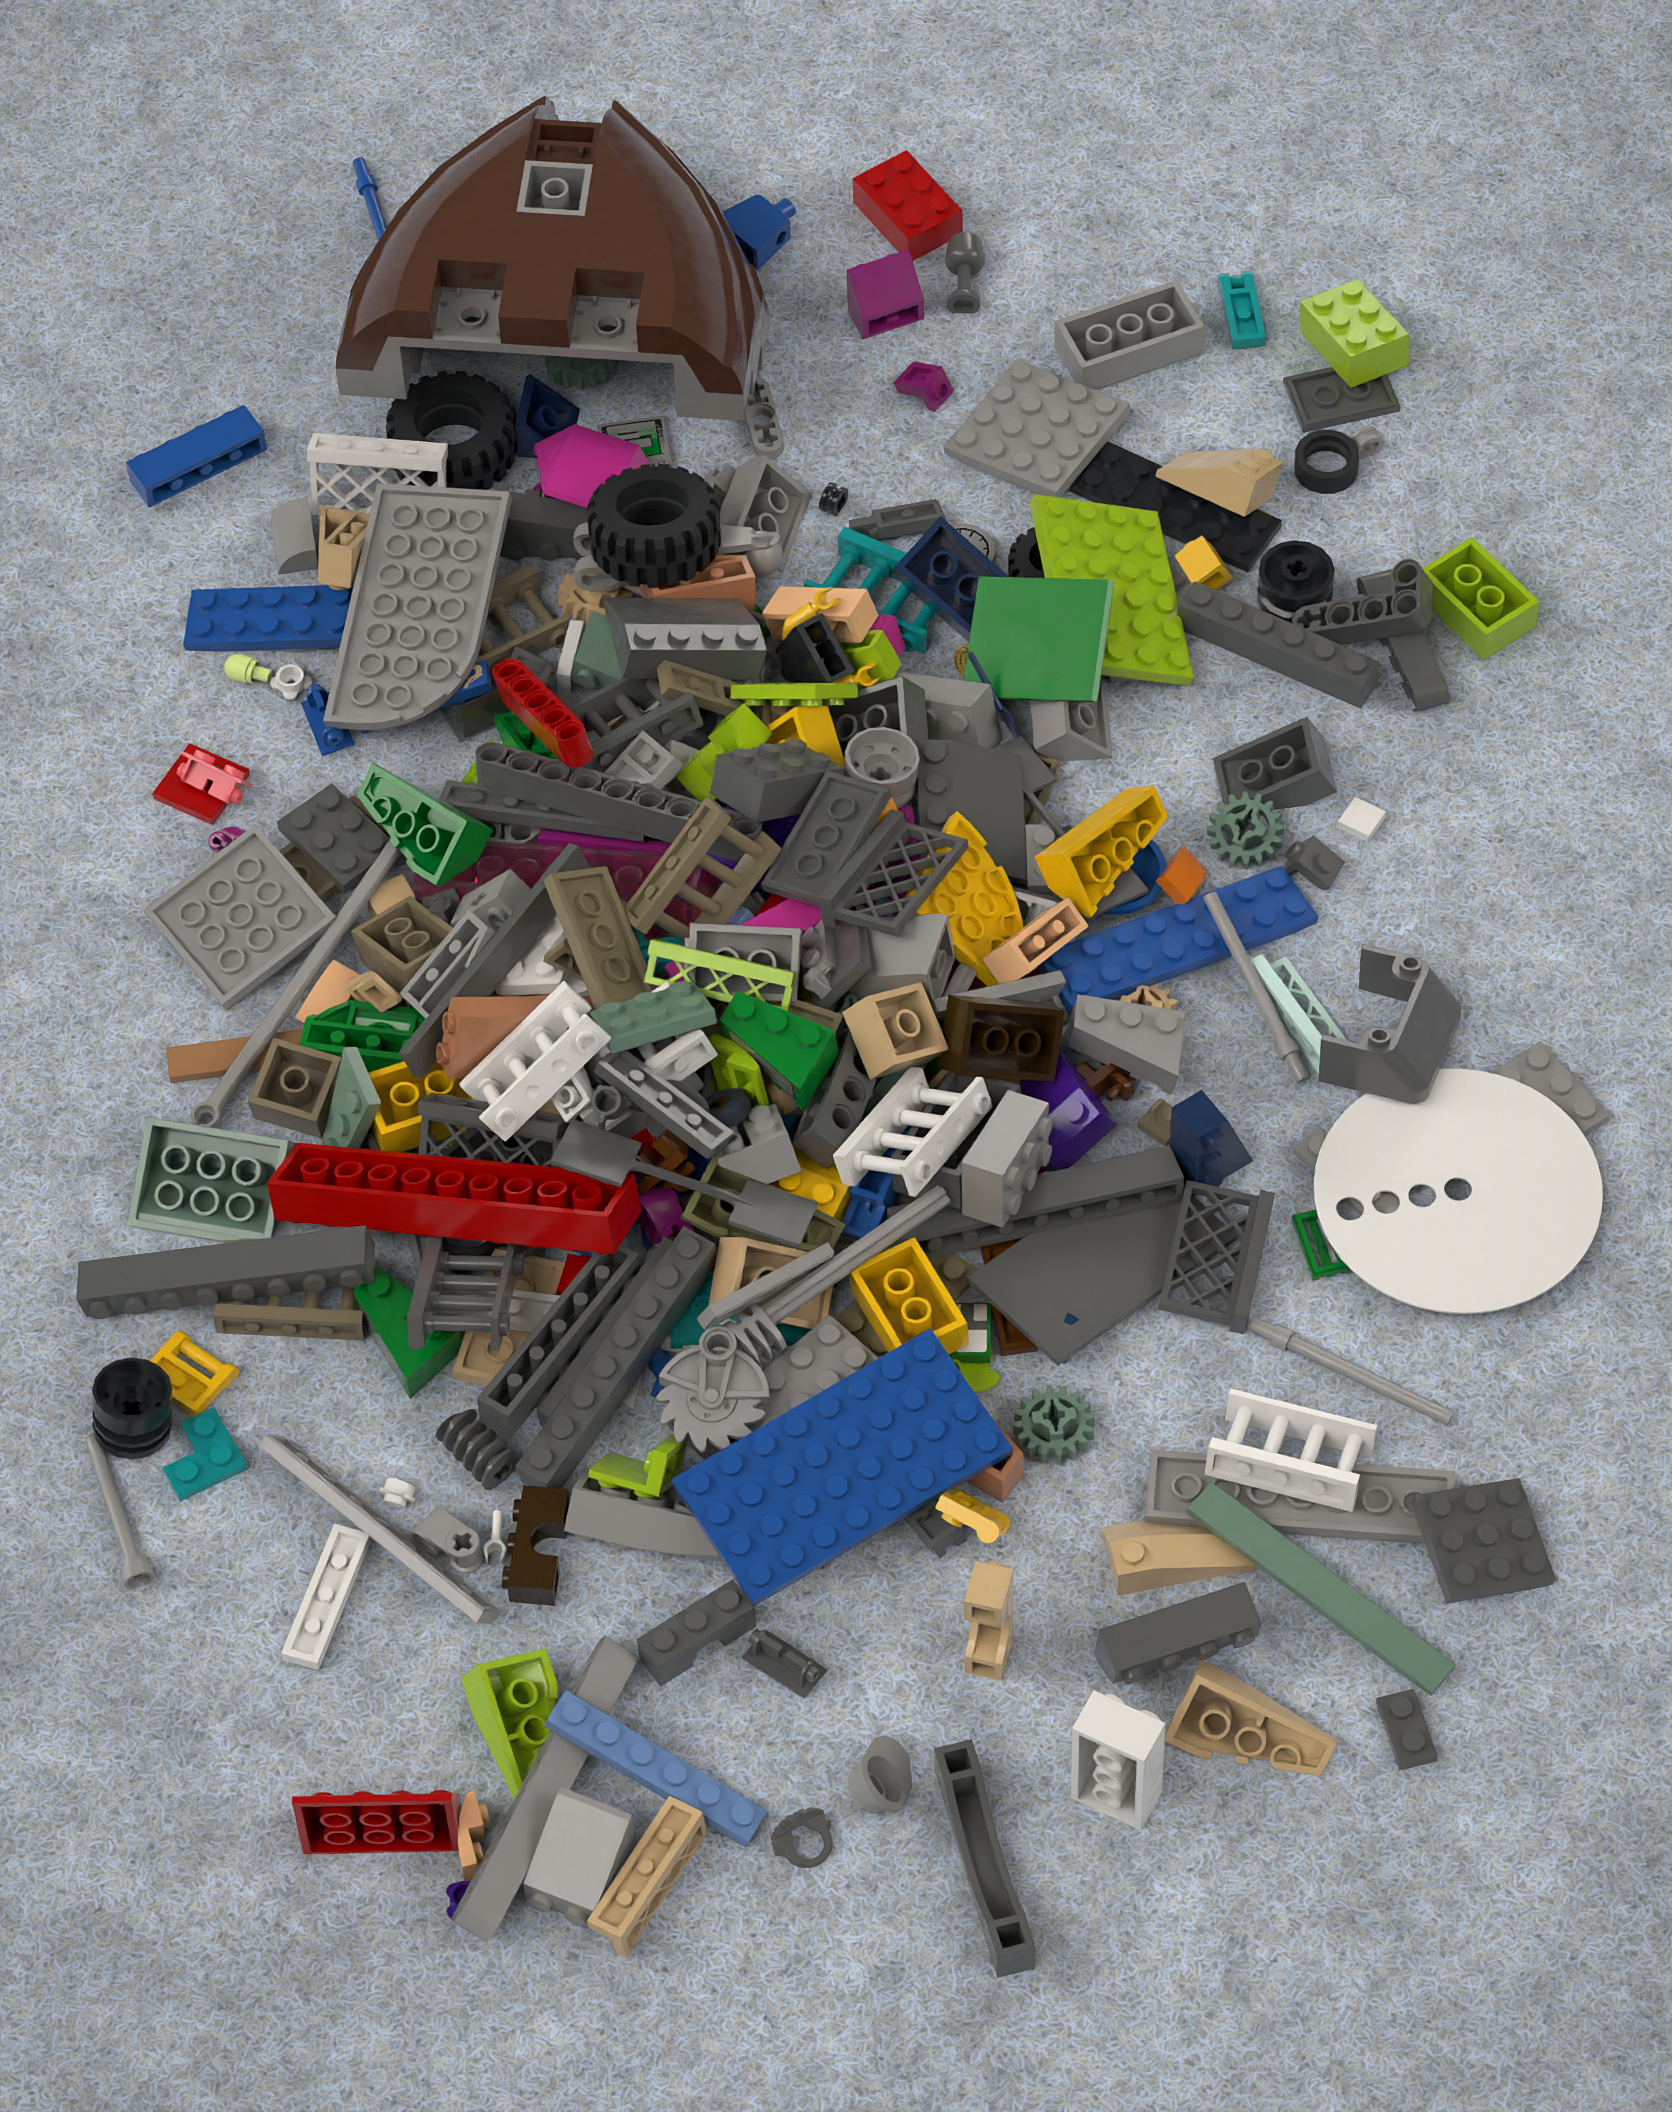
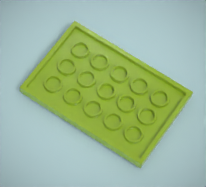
M1035 494L1029 503L1045 578L1109 579L1115 581L1101 675L1189 686L1194 679L1182 620L1177 615L1178 602L1158 512Z

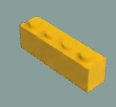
M1155 786L1126 788L1035 856L1048 888L1062 899L1069 897L1077 910L1086 918L1094 915L1098 909L1096 905L1101 898L1108 896L1114 889V881L1121 872L1127 871L1134 863L1132 860L1139 849L1147 846L1167 820V812Z

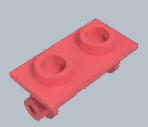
M196 750L194 755L184 751L181 752V755L189 758L186 764L181 763L178 767L177 775L181 777V781L205 791L209 780H212L213 784L208 794L225 801L229 805L233 803L238 805L241 802L244 792L240 790L243 785L253 786L252 783L243 780L244 772L227 764L224 769L213 765L215 758L199 750Z

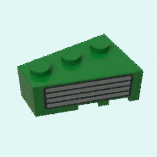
M739 991L736 992L720 1018L723 1037L744 1048L755 1059L760 1067V1071L772 1080V1084L779 1090L782 1089L805 1111L839 1054L835 1030Z
M381 1267L375 1270L374 1283L361 1284L353 1290L356 1310L363 1311L368 1331L410 1399L458 1355L461 1347L459 1331L434 1330V1334H428L424 1349L409 1348L407 1315L413 1293Z

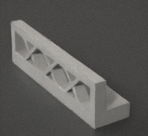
M1061 970L954 995L1049 1002V1004L1065 1010L1059 994L1066 981ZM948 996L932 999L930 1003L940 1027L944 1026ZM1066 1010L1064 1015L1063 1026L1067 1025V1023L1070 1020Z

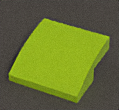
M714 1033L708 1040L718 1056L710 1060L718 1090L741 1088L747 1094L752 1109L760 1105L769 1106L760 1067L755 1059L735 1042Z

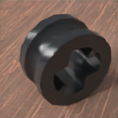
M830 482L821 495L819 509L823 512L830 510V514L836 517L847 502L848 489L845 487L838 489L836 483Z

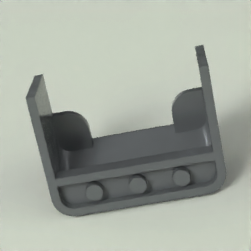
M1363 944L1361 948L1358 989L1405 1001L1407 1004L1395 1030L1382 1027L1370 1028L1362 1034L1359 1043L1323 1035L1320 1046L1318 1081L1406 1103L1422 1102L1430 1094L1460 1022L1461 1005L1423 959Z

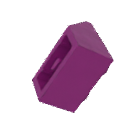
M909 250L890 254L846 270L848 313L863 339L924 319V297Z

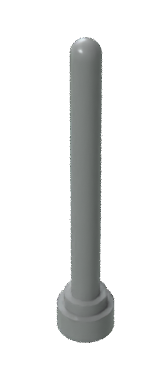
M94 1433L89 1434L86 1437V1445L125 1560L121 1569L124 1585L130 1590L137 1588L135 1581L141 1579L144 1580V1585L150 1584L154 1580L151 1565L144 1557L139 1556L105 1451L96 1441Z

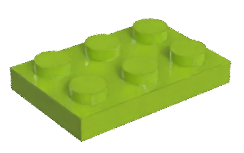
M858 683L731 684V699H745L747 706L766 704L773 706L844 705V698L858 697Z

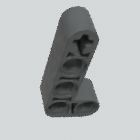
M1404 559L1398 562L1392 569L1391 592L1307 605L1296 611L1292 624L1340 645L1418 633L1426 629L1432 619V581L1416 560Z

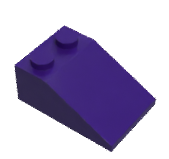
M1060 1048L1055 1082L1021 1080L1019 1083L1021 1094L1049 1103V1119L1052 1120L1049 1145L1052 1146V1154L1048 1164L1059 1170L1070 1168L1118 1124Z

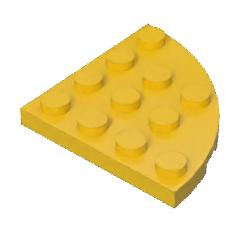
M957 811L948 818L941 832L967 839L969 848L914 915L947 914L954 941L955 958L961 964L963 963L976 971V976L989 987L999 983L982 958L1023 928V921L1018 901L1002 865L996 867L984 848L987 842L972 824ZM942 847L933 851L935 855L949 852L952 848ZM931 867L920 870L917 877L931 874L935 868ZM917 890L908 891L905 898L914 896Z

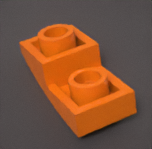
M1182 845L1166 863L1167 868L1156 880L1164 891L1179 904H1185L1190 900L1207 873V869Z

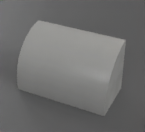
M308 497L288 501L275 510L270 521L278 575L318 569Z

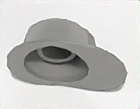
M887 1736L876 1737L870 1743L862 1761L849 1774L848 1785L853 1795L850 1807L853 1811L864 1809L866 1812L876 1814L887 1810L898 1812L903 1807L912 1788L911 1764L908 1753L895 1739Z

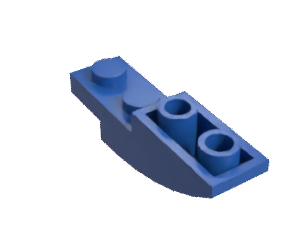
M908 1125L901 1134L907 1135L912 1126ZM888 1148L881 1157L891 1158L897 1149ZM869 1170L855 1187L851 1186L849 1193L852 1196V1200L843 1219L845 1226L841 1232L842 1236L858 1241L887 1220V1208L892 1207L897 1192L893 1191L891 1173Z

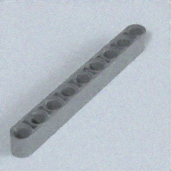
M606 1635L603 1636L591 1652L570 1693L609 1716L637 1662L638 1656ZM550 1730L456 1908L452 1922L484 1942H487L493 1936L529 1869L560 1787L571 1789L589 1754L588 1752Z

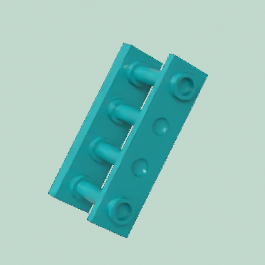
M844 526L838 534V555L841 556L840 560L822 585L806 579L804 587L837 588L852 565L859 563L870 568L871 571L858 589H867L869 595H871L882 578L889 576L896 579L892 575L894 567L907 553ZM901 583L882 611L876 609L877 613L895 616L911 594V591ZM926 604L912 624L896 617L906 651L912 652L915 650L925 654L928 650V632L925 628L936 613Z

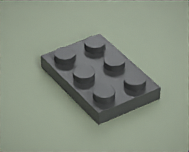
M332 783L277 821L278 830L344 894L360 883L390 839Z

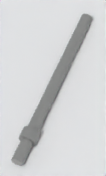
M1208 893L1203 899L1277 1043L1275 1049L1280 1059L1287 1062L1297 1084L1310 1079V1075L1299 1056L1301 1050L1295 1038L1289 1036L1217 893Z
M1254 1315L1248 1322L1247 1329L1271 1340V1345L1283 1351L1290 1349L1447 1426L1454 1416L1453 1411L1295 1336V1331L1283 1325H1280L1278 1328Z

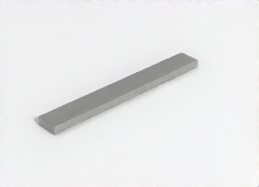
M270 1434L264 1436L258 1446L476 1623L492 1624L500 1614L499 1609L285 1436Z

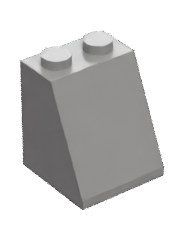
M947 914L913 915L897 936L867 928L871 969L850 988L851 995L856 994L857 999L862 1000L870 995L922 982L930 1003L932 999L942 996L955 959L954 941ZM885 917L881 919L892 922L896 917Z
M560 1787L523 1882L525 1899L528 1900V1903L541 1912H549L550 1909L564 1914V1917L570 1923L581 1927L585 1926L588 1918L636 1847L633 1814Z

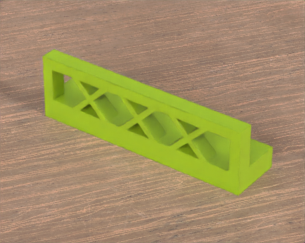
M656 939L650 940L647 953L650 957L644 983L661 986L668 982L671 986L677 983L675 981L682 976L689 983L692 980L688 972L701 966L709 968L716 979L715 982L705 988L698 987L705 997L731 1002L734 995L730 994L723 981L735 974L744 976L752 989L745 994L751 995L755 993L758 999L763 1002L766 1001L759 989L769 983L786 986L781 1006H773L789 1011L797 972ZM658 957L674 960L680 973L669 980L654 977ZM681 962L688 963V964H692V965H691L690 967H688L687 969H685V968L683 967V965L681 964ZM716 970L726 972L727 974L720 977ZM752 979H757L764 982L756 986ZM719 984L724 993L710 989Z

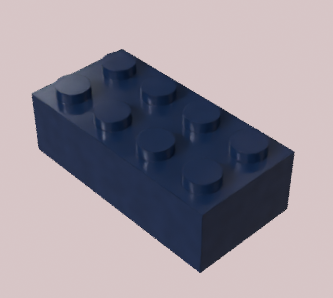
M941 516L898 562L892 574L968 642L970 641L979 576L1009 577Z

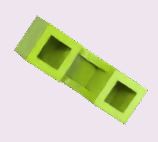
M743 703L723 718L708 736L711 742L694 754L678 772L676 777L698 801L703 802L706 797L715 800L716 797L710 794L717 755L733 752L736 748L750 749L759 747L773 733Z

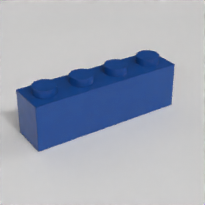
M242 405L127 461L129 480L150 508L266 451L265 434L247 407Z

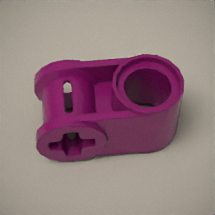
M662 1184L639 1196L641 1213L637 1221L643 1227L652 1246L657 1247L664 1237L668 1239L672 1236L676 1237L683 1226L694 1232L690 1223L680 1219L683 1210L673 1189L668 1191Z

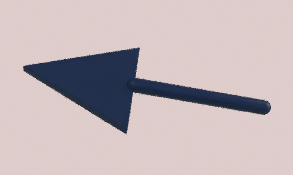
M969 652L968 658L981 682L991 684L975 654ZM991 685L997 712L1013 737L1021 736L1011 712L1002 706Z

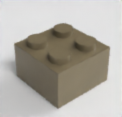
M273 1037L248 1100L253 1118L322 1138L328 1120L342 1057Z

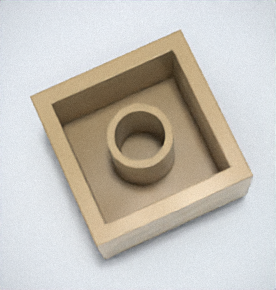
M922 982L867 996L842 1012L870 1080L907 1070L910 1067L925 1065L949 1050Z

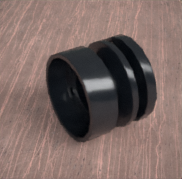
M132 1357L115 1360L103 1367L95 1377L92 1389V1429L96 1441L106 1452L116 1457L127 1459L148 1457L162 1449L169 1440L172 1427V1385L167 1373L159 1365L147 1359Z

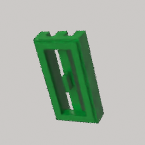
M1312 1210L1292 1215L1291 1221L1312 1280H1319L1320 1277L1327 1276V1278L1332 1277L1337 1273H1349V1267L1340 1259L1334 1249L1333 1252L1337 1263H1330L1315 1219H1318L1317 1211ZM1302 1222H1308L1323 1264L1322 1267L1317 1265Z

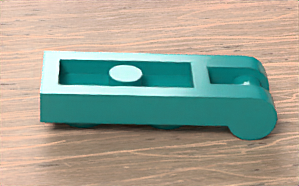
M1241 271V275L1229 276V273L1218 274V286L1222 297L1232 349L1266 346V334L1252 271Z

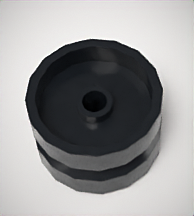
M1293 540L1282 542L1268 549L1261 558L1258 573L1257 600L1260 610L1292 623L1294 614L1301 607L1331 602L1335 572L1331 557L1321 547L1305 541Z

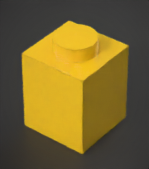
M1202 535L1196 540L1187 543L1180 552L1174 555L1192 583L1196 581L1217 591L1234 578L1215 548Z

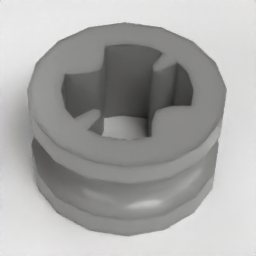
M1373 426L1362 427L1350 437L1358 447L1359 459L1377 454L1383 448L1384 442Z

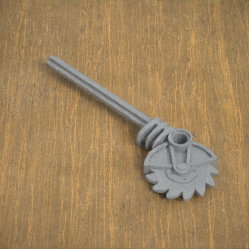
M938 1185L766 1305L758 1306L752 1304L749 1306L750 1316L739 1313L736 1315L737 1323L728 1321L722 1326H713L707 1329L701 1335L698 1346L691 1347L676 1355L666 1364L659 1375L660 1385L665 1386V1388L656 1396V1401L668 1403L661 1414V1425H668L674 1422L676 1442L680 1444L687 1436H690L694 1447L701 1453L706 1451L708 1441L722 1450L731 1445L728 1438L740 1440L752 1433L746 1426L755 1424L766 1416L765 1411L756 1407L758 1405H770L768 1382L760 1368L761 1362L758 1356L762 1355L766 1359H772L771 1347L780 1352L787 1348L786 1342L776 1325L950 1204L951 1200L946 1195V1191ZM715 1347L727 1349L721 1355H715L710 1352Z

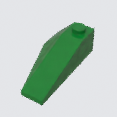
M374 763L371 764L357 793V796L375 821L382 824L391 837L389 840L394 847L399 848L407 858L406 863L410 869L437 886H442L476 863L493 829L472 816Z

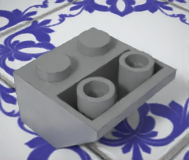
M775 1103L769 1106L760 1105L751 1109L748 1116L730 1128L734 1132L731 1141L716 1153L720 1166L765 1184L801 1171L789 1135Z

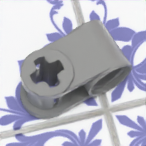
M436 1506L411 1533L412 1539L418 1545H424L433 1552L431 1554L433 1557H438L460 1573H473L484 1562V1554L480 1548V1539L475 1530L459 1521L452 1513L441 1506Z

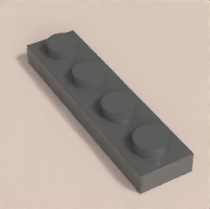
M627 1050L614 1054L610 1052L597 1062L594 1070L595 1074L709 1160L731 1141L734 1133L732 1130Z

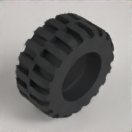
M447 371L437 372V376L429 377V375L419 378L417 384L410 383L407 399H394L391 403L392 407L387 412V439L431 442L425 437L440 427L447 425L471 427L478 431L473 437L461 443L448 444L446 488L489 490L493 487L494 480L500 482L507 475L506 469L512 467L515 461L514 455L517 452L514 413L506 394L500 392V388L493 382L489 381L486 383L484 377L476 374L467 376L465 371H456V374H447ZM394 469L397 471V476L400 480L406 477L399 469ZM422 471L417 475L429 487L438 481L437 472ZM412 481L409 482V485L416 486Z
M650 464L640 465V468L637 469L630 467L622 470L618 476L613 474L608 477L605 484L601 483L589 499L587 521L591 555L598 564V567L621 583L625 580L631 586L639 587L640 584L648 585V588H658V585L667 584L668 586L677 585L678 581L682 579L688 581L694 578L696 572L702 573L719 552L721 529L718 497L708 482L704 481L695 472L690 474L686 468L679 466L671 468L669 464H659V466L650 467Z

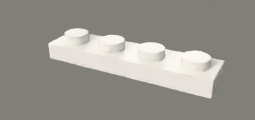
M334 1523L281 1652L283 1661L319 1670L371 1543V1537L364 1531Z

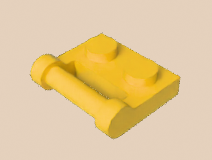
M181 1330L177 1331L150 1360L159 1365L169 1376L172 1385V1403L193 1417L204 1412L240 1373V1369L232 1363H223L191 1342V1337ZM181 1353L213 1373L214 1376L209 1379L176 1356Z
M957 1488L942 1494L935 1509L943 1512L941 1517L948 1523L957 1527H962L963 1524H966L975 1529L979 1540L984 1543L994 1542L999 1536L1005 1534L1010 1529V1519L1005 1513Z

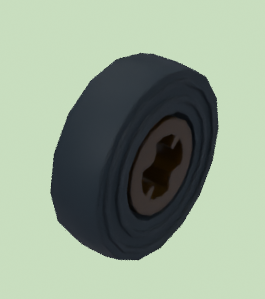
M729 1088L705 1098L709 1105V1114L729 1129L740 1123L748 1116L752 1109L747 1094L741 1088Z

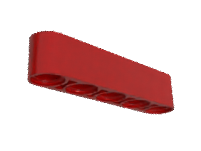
M510 658L497 663L492 669V674L503 703L564 765L575 768L591 761L594 752L583 723L520 660Z

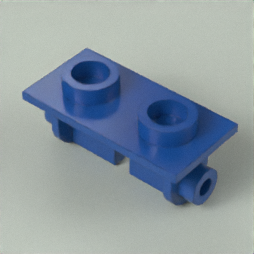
M319 684L309 686L306 694L307 700L301 702L321 755L325 756L354 745L355 743L349 729H339L333 726H325L323 719L330 692H327Z

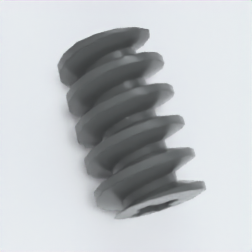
M469 1409L463 1413L450 1416L439 1426L435 1437L438 1441L443 1442L444 1447L448 1451L453 1452L455 1459L462 1462L467 1471L472 1472L476 1481L482 1482L485 1490H492L511 1473L512 1462L516 1457V1452L513 1449L505 1450L507 1444L504 1439L495 1440L497 1436L494 1429L486 1430L487 1425L480 1422L479 1419L476 1420L478 1414L475 1409Z

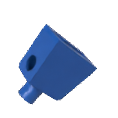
M754 195L723 211V214L748 263L754 265L755 269L759 270L791 238L789 218L796 214V209L787 198H783L773 205L762 195Z

